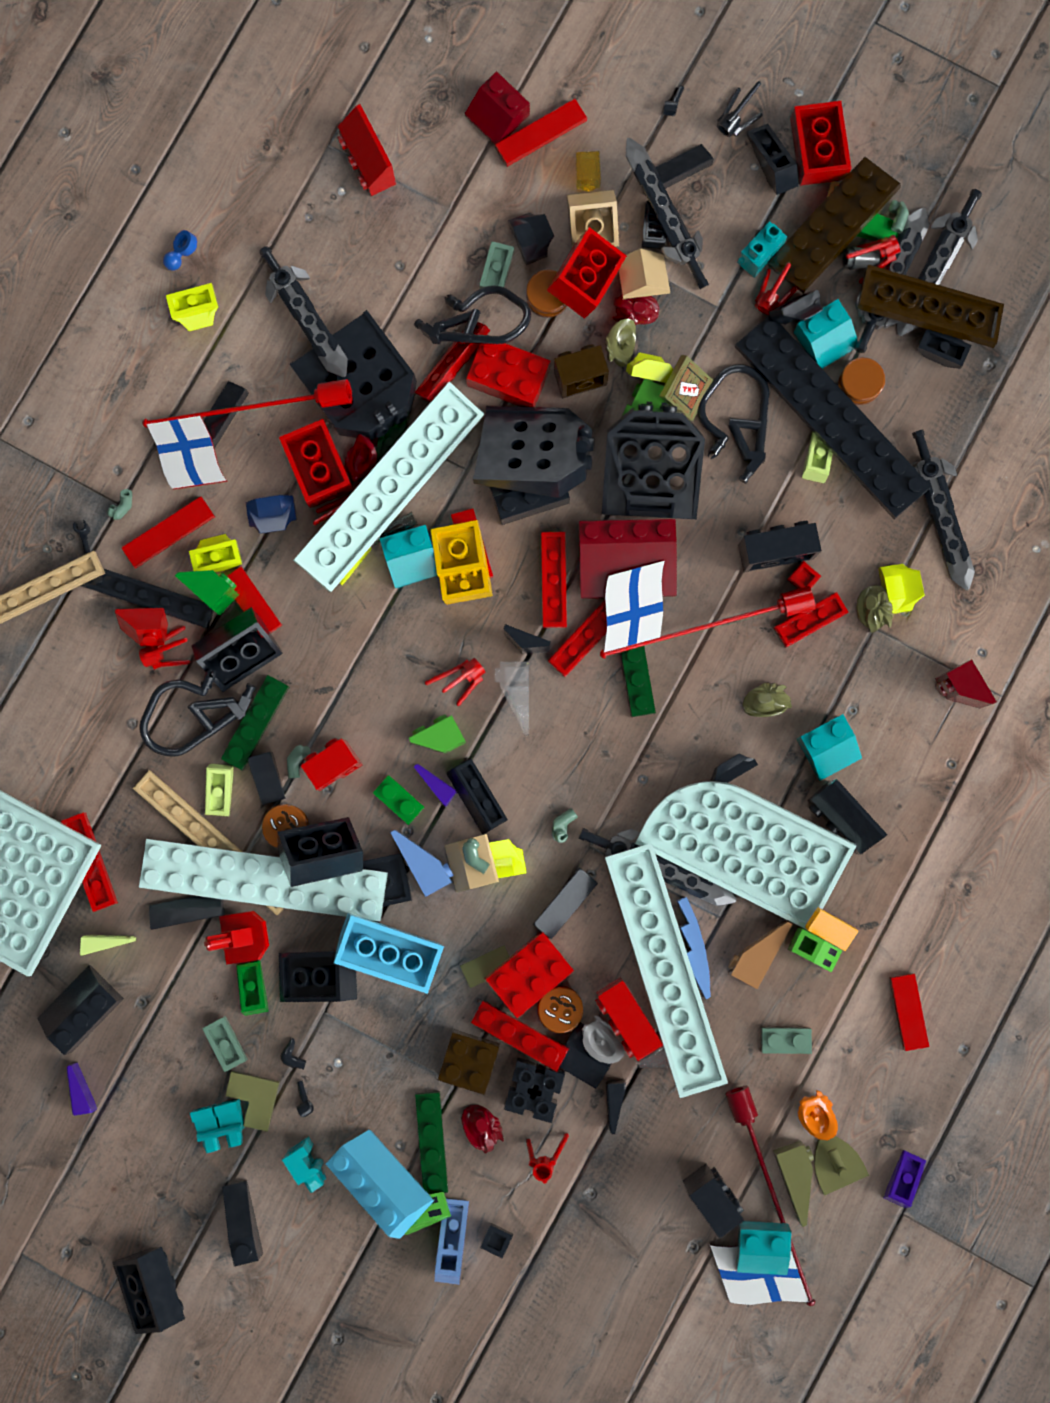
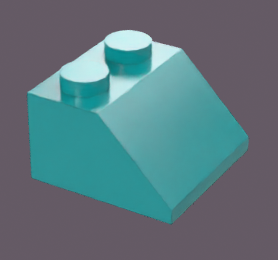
M839 299L825 306L823 311L799 322L794 330V334L805 351L822 369L853 351L856 343H858L852 320Z
M426 525L379 538L395 589L438 576L434 550Z
M844 714L796 738L819 781L862 759L856 736Z
M743 1221L739 1224L737 1272L787 1275L791 1258L792 1233L789 1224Z

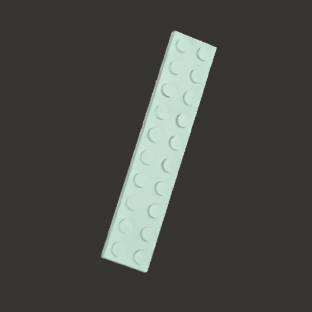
M448 382L293 561L328 592H332L484 416V413L454 385Z
M146 839L139 888L344 917L347 916V913H351L369 920L381 921L388 872L363 869L362 872L290 887L280 857Z
M652 843L605 857L679 1097H686L728 1084Z

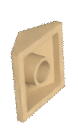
M638 249L626 255L627 257L618 271L623 299L670 294L664 254Z
M487 834L473 837V839L479 842L478 856L490 864L485 874H482L465 862L462 848L468 839L444 845L450 869L454 875L452 877L456 893L499 882Z

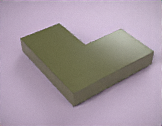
M505 945L460 965L469 987L472 988L485 982L484 978L510 956Z
M236 1071L231 1072L226 1096L249 1102L244 1122L245 1127L262 1131L269 1130L280 1081Z

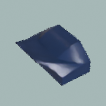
M293 495L256 498L246 502L249 527H254L259 534L286 530L291 521H297Z

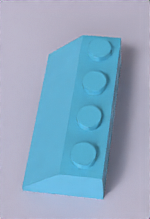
M347 913L339 936L334 963L428 994L444 946L438 942Z
M371 1130L342 1145L326 1163L328 1168L388 1237L400 1239L434 1201Z

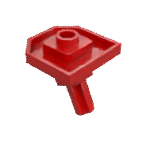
M255 911L219 916L222 934L205 938L204 946L208 951L224 949L226 965L260 960L269 947L266 921Z

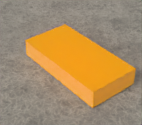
M817 907L805 925L808 931L846 951L858 933L855 927Z

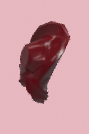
M621 295L614 299L617 316L613 317L615 321L619 322L628 318L633 320L636 326L637 324H651L659 317L660 307L657 300L652 296L623 299Z
M358 434L354 446L349 449L345 458L346 464L344 468L346 471L349 470L354 482H358L361 478L366 477L375 467L377 453L374 444L365 436Z
M476 1104L470 1105L463 1110L461 1116L462 1126L472 1146L486 1154L494 1150V1145L497 1144L498 1140L504 1141L503 1128L500 1125L499 1118L495 1117L487 1108Z

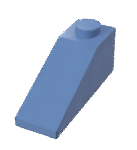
M397 830L390 832L425 897L452 883L450 877L454 875L447 863L443 865L438 858Z
M446 1199L451 1217L441 1222L435 1282L460 1284L469 1201Z

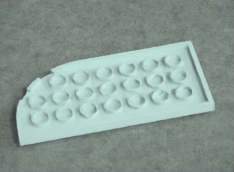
M717 781L690 784L669 794L651 812L635 842L639 846L652 843L655 854L806 929L805 925L817 907L824 908L856 848V844L744 788Z

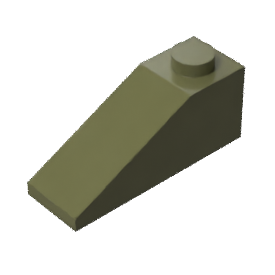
M800 1140L775 1149L773 1152L798 1222L804 1227L807 1226L813 1174V1167L810 1161H813L814 1157L809 1145L805 1147Z

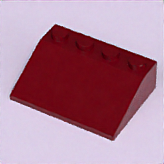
M676 519L579 521L581 599L605 598L606 584L610 575L665 561L661 579L662 597L677 596Z

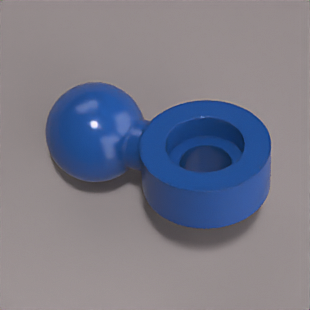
M187 230L180 231L173 242L174 251L167 252L163 257L164 266L171 271L179 269L182 264V255L189 256L196 250V236Z

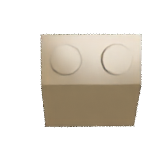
M614 190L567 195L572 247L589 227L615 247L619 246L617 200Z

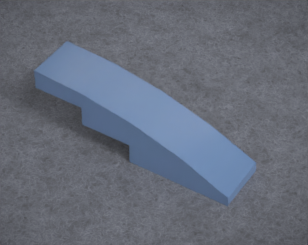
M684 896L676 901L687 921L679 929L690 948L686 952L696 983L703 997L708 999L711 997L710 975L705 945L697 919L687 897Z

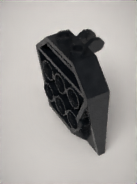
M366 310L362 315L333 334L348 358L347 370L350 367H356L354 372L346 373L345 377L328 372L314 349L296 361L291 362L290 366L311 395L314 394V390L317 389L320 383L347 379L352 390L353 404L350 408L345 409L343 405L322 408L320 403L318 406L340 436L357 438V435L361 434L369 440H373L376 437L384 436L389 431V428L394 425L393 423L400 424L408 418L407 413L410 414L412 411L417 380L414 372ZM369 354H376L373 359H366ZM385 375L392 376L390 380L382 381ZM365 389H372V392L370 394H362Z
M647 401L646 404H638V407H632L607 430L602 514L697 520L705 438L683 411L677 410V406L667 405L666 402H662L660 409L653 408L652 402ZM627 445H634L637 448V452L629 456L624 453V448ZM658 446L661 448V453L657 457H651L648 455L650 447ZM677 447L685 449V454L681 458H674L672 456L673 450ZM625 474L634 475L635 480L633 483L625 484L622 482L621 479ZM650 475H656L659 481L651 486L645 482L646 478ZM675 476L683 479L682 484L678 487L670 485V480Z
M486 406L473 483L559 498L585 481L587 470L592 469V455H590V451H594L595 437H592V429L569 408Z

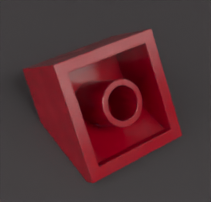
M496 71L480 86L464 115L491 142L497 144L507 138L530 116V102Z
M972 659L935 678L937 691L942 697L945 696L947 700L979 709L997 702Z

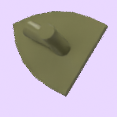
M837 1136L828 1141L819 1139L814 1158L815 1173L824 1196L869 1176L860 1156L848 1143Z

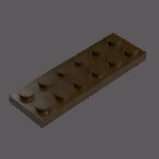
M864 157L768 261V266L780 275L786 264L790 263L791 266L784 279L801 293H804L901 188V183L867 157Z
M868 264L863 277L857 309L994 348L998 342L1004 304Z

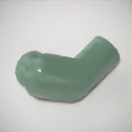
M893 200L888 209L890 213H895L891 230L902 233L909 211L903 201Z
M124 489L120 492L119 505L112 504L107 510L109 517H113L114 520L122 519L132 508V491Z
M296 746L287 757L288 779L300 778L299 763L303 758L311 754L308 746Z
M572 808L553 820L552 837L559 843L567 840L568 824L578 818Z
M470 838L463 844L462 848L465 862L482 874H485L490 864L478 856L479 842L476 839Z

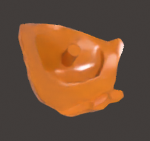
M816 1090V1096H804L799 1101L800 1106L798 1110V1118L803 1127L820 1140L828 1141L835 1137L838 1131V1123L832 1110V1102L818 1090Z

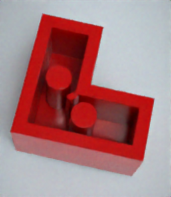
M334 738L324 745L325 750L319 754L315 751L304 758L305 763L301 767L317 791L323 790L337 779L345 778L363 766L346 740Z

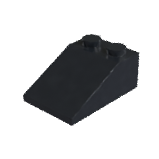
M336 950L279 953L280 1002H342L356 1000V970L335 964Z

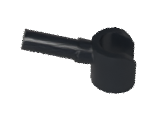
M679 86L673 101H665L663 115H676L679 99L685 89L683 86Z
M83 520L84 527L79 530L77 523L74 522L73 530L80 536L84 554L90 552L87 540L90 526Z
M302 1080L297 1082L303 1103L296 1108L301 1117H306L314 1111V1106L306 1095Z

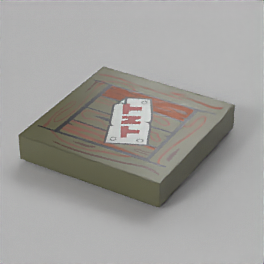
M681 355L659 397L668 405L677 406V410H682L690 421L693 422L698 412L700 401L713 382V379L688 356Z

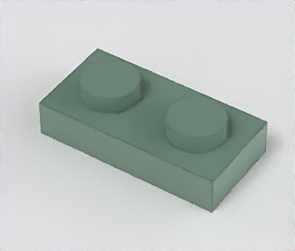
M491 241L479 285L480 289L487 286L505 287L514 254L513 246Z
M226 1016L202 1028L224 1073L248 1060Z
M761 1027V1052L812 1054V1029Z

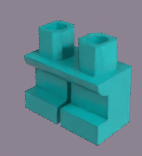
M769 221L741 251L742 256L738 259L737 263L755 278L768 264V261L785 244L787 236L774 223Z
M240 1099L197 1108L190 1112L192 1123L194 1122L197 1131V1142L202 1141L206 1153L221 1149L218 1139L220 1136L226 1135L229 1148L243 1143L242 1130L245 1126Z
M308 1136L288 1149L282 1161L297 1185L304 1182L309 1192L312 1193L323 1186V1181L327 1176L322 1170L324 1161L320 1158L314 1159L310 1153L314 1144Z

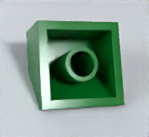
M213 570L178 572L175 575L176 578L218 615H221L239 595L234 590L237 585L223 572L218 575Z

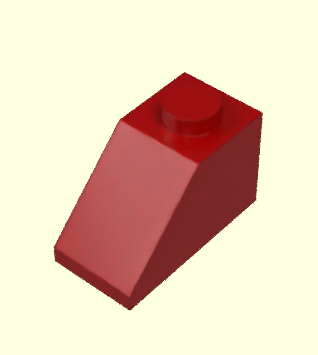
M164 608L115 610L120 629L140 646L165 645L168 622Z

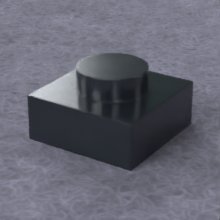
M491 1223L480 1248L503 1259L513 1233Z

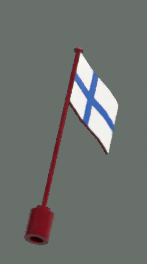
M749 1086L733 1088L725 1093L735 1123L747 1126L780 1223H786L751 1125L755 1122L754 1118L758 1116V1112ZM792 1239L791 1258L787 1275L737 1272L738 1246L710 1244L731 1303L752 1305L776 1301L806 1302L810 1307L815 1305L816 1301L811 1297Z

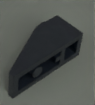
M767 123L747 131V137L757 160L775 194L778 195L798 187L797 164L770 125Z
M246 1180L225 1185L222 1188L228 1242L233 1265L236 1267L259 1261L263 1255V1249L248 1182Z

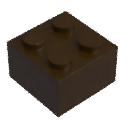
M586 345L580 349L581 351L574 353L566 351L560 353L557 358H554V374L562 399L607 386L609 370L601 345Z
M454 1029L438 1081L485 1095L500 1043Z

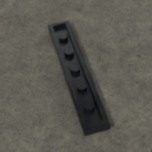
M104 569L105 574L80 585L81 587L144 608H164L166 615L206 629L209 628L214 614V610L202 601Z

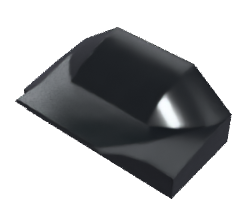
M527 213L508 220L509 227L526 265L548 257V247L554 238V234L545 214L534 215Z
M818 289L805 292L769 312L772 321L786 325L795 319L806 320L823 311L820 304V293Z
M926 329L917 351L925 358L945 367L961 369L972 345L964 342L963 339Z
M739 753L717 766L713 771L710 781L728 783L758 766V763L754 758H749Z

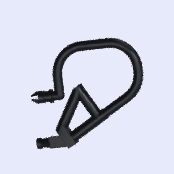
M487 286L475 291L463 302L451 294L444 297L447 305L455 311L462 312V314L437 321L433 326L429 323H424L421 319H417L414 326L420 329L423 335L430 339L433 344H441V341L504 344L516 339L526 330L531 321V309L526 301L507 288ZM490 294H499L520 307L523 312V318L520 324L507 334L500 336L473 334L481 312L478 309L465 311L480 298ZM467 322L463 333L446 332V329Z
M735 364L724 368L716 375L702 397L697 413L703 427L718 438L708 450L707 457L709 458L712 452L714 455L710 459H714L719 455L722 448H725L729 437L707 418V401L721 382L733 373L747 374L759 384L761 388V402L758 421L730 417L728 425L743 460L750 462L743 475L739 477L742 483L747 484L748 479L765 462L766 452H764L770 392L766 379L757 370L747 365ZM740 428L757 430L755 451L749 450Z
M212 668L206 671L204 679L200 683L201 687L185 680L167 681L154 690L139 724L140 736L145 745L155 753L167 757L184 755L238 718L240 720L244 717L256 686L247 683L239 702L234 697L194 701L189 704L187 708L205 730L181 747L166 748L155 743L148 732V724L159 698L164 692L173 688H181L200 696H206L216 678V670L214 669L213 675L210 674ZM225 707L231 709L229 713L215 723H212L202 711Z

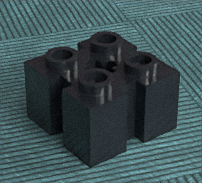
M517 1058L512 1076V1081L517 1082L516 1088L509 1087L504 1110L523 1115L525 1109L533 1111L534 1119L552 1124L557 1106V1099L552 1097L554 1093L560 1094L565 1071L560 1069L554 1071L547 1066L545 1071L536 1069V1062ZM538 1085V1090H541V1092L531 1095L528 1088Z

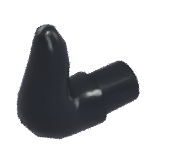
M291 1038L281 1052V1061L291 1068L295 1067L304 1070L307 1060L292 1055L295 1039Z

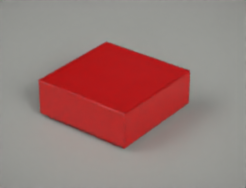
M803 561L787 580L797 589L807 586L812 588L822 576Z

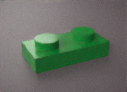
M390 775L373 792L376 797L408 825L425 808Z

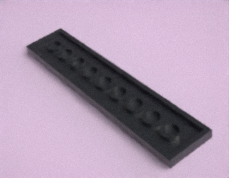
M770 315L735 344V348L766 379L767 383L894 520L930 490L932 486L780 323L772 321Z

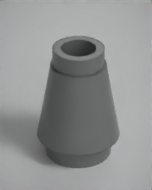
M851 246L850 248H845L842 263L849 270L866 268L868 264L877 266L880 254L879 252L872 251L847 259V254L863 249Z

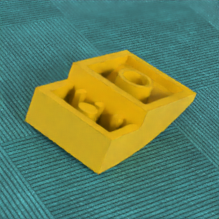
M478 520L431 529L436 570L440 579L444 603L448 605L493 596Z

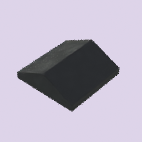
M507 624L504 625V635L521 654L549 652L551 641Z
M580 1022L573 1029L564 1044L569 1050L560 1068L596 1089L611 1064L599 1062L587 1052L583 1044L582 1028L585 1024Z

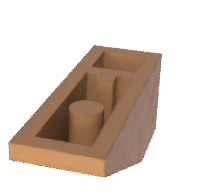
M783 921L740 951L738 956L734 955L728 965V968H730L729 974L758 989L792 924Z

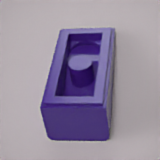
M416 764L414 766L416 771L442 804L447 807L456 795V790L421 765Z
M78 1062L68 1065L67 1075L72 1115L93 1113L97 1110V1106Z
M903 1150L883 1198L903 1208H911L927 1160Z

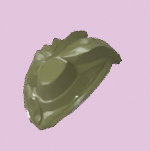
M628 318L620 320L612 327L605 338V345L607 346L605 350L608 352L607 358L609 362H612L614 359L618 366L627 367V364L632 360L636 341V326L633 320Z
M874 585L861 591L856 607L861 623L871 633L876 632L885 624H887L888 628L891 627L894 616L892 612L893 606L888 601L885 589L882 586Z
M765 682L752 689L744 698V712L754 717H770L782 714L788 708L791 709V698L783 691L787 686L777 685L775 682L772 684Z

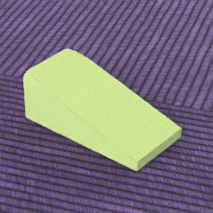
M813 431L802 478L825 483L829 476L833 453Z
M209 764L206 768L205 815L230 816L234 766Z
M85 935L81 937L80 955L134 942L136 937Z

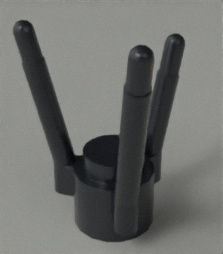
M760 81L753 86L737 108L730 112L741 91L740 87L736 89L723 114L717 120V128L723 135L731 137L733 134L737 137L742 130L763 116L760 112L742 125L739 124L741 118L738 114L761 85Z

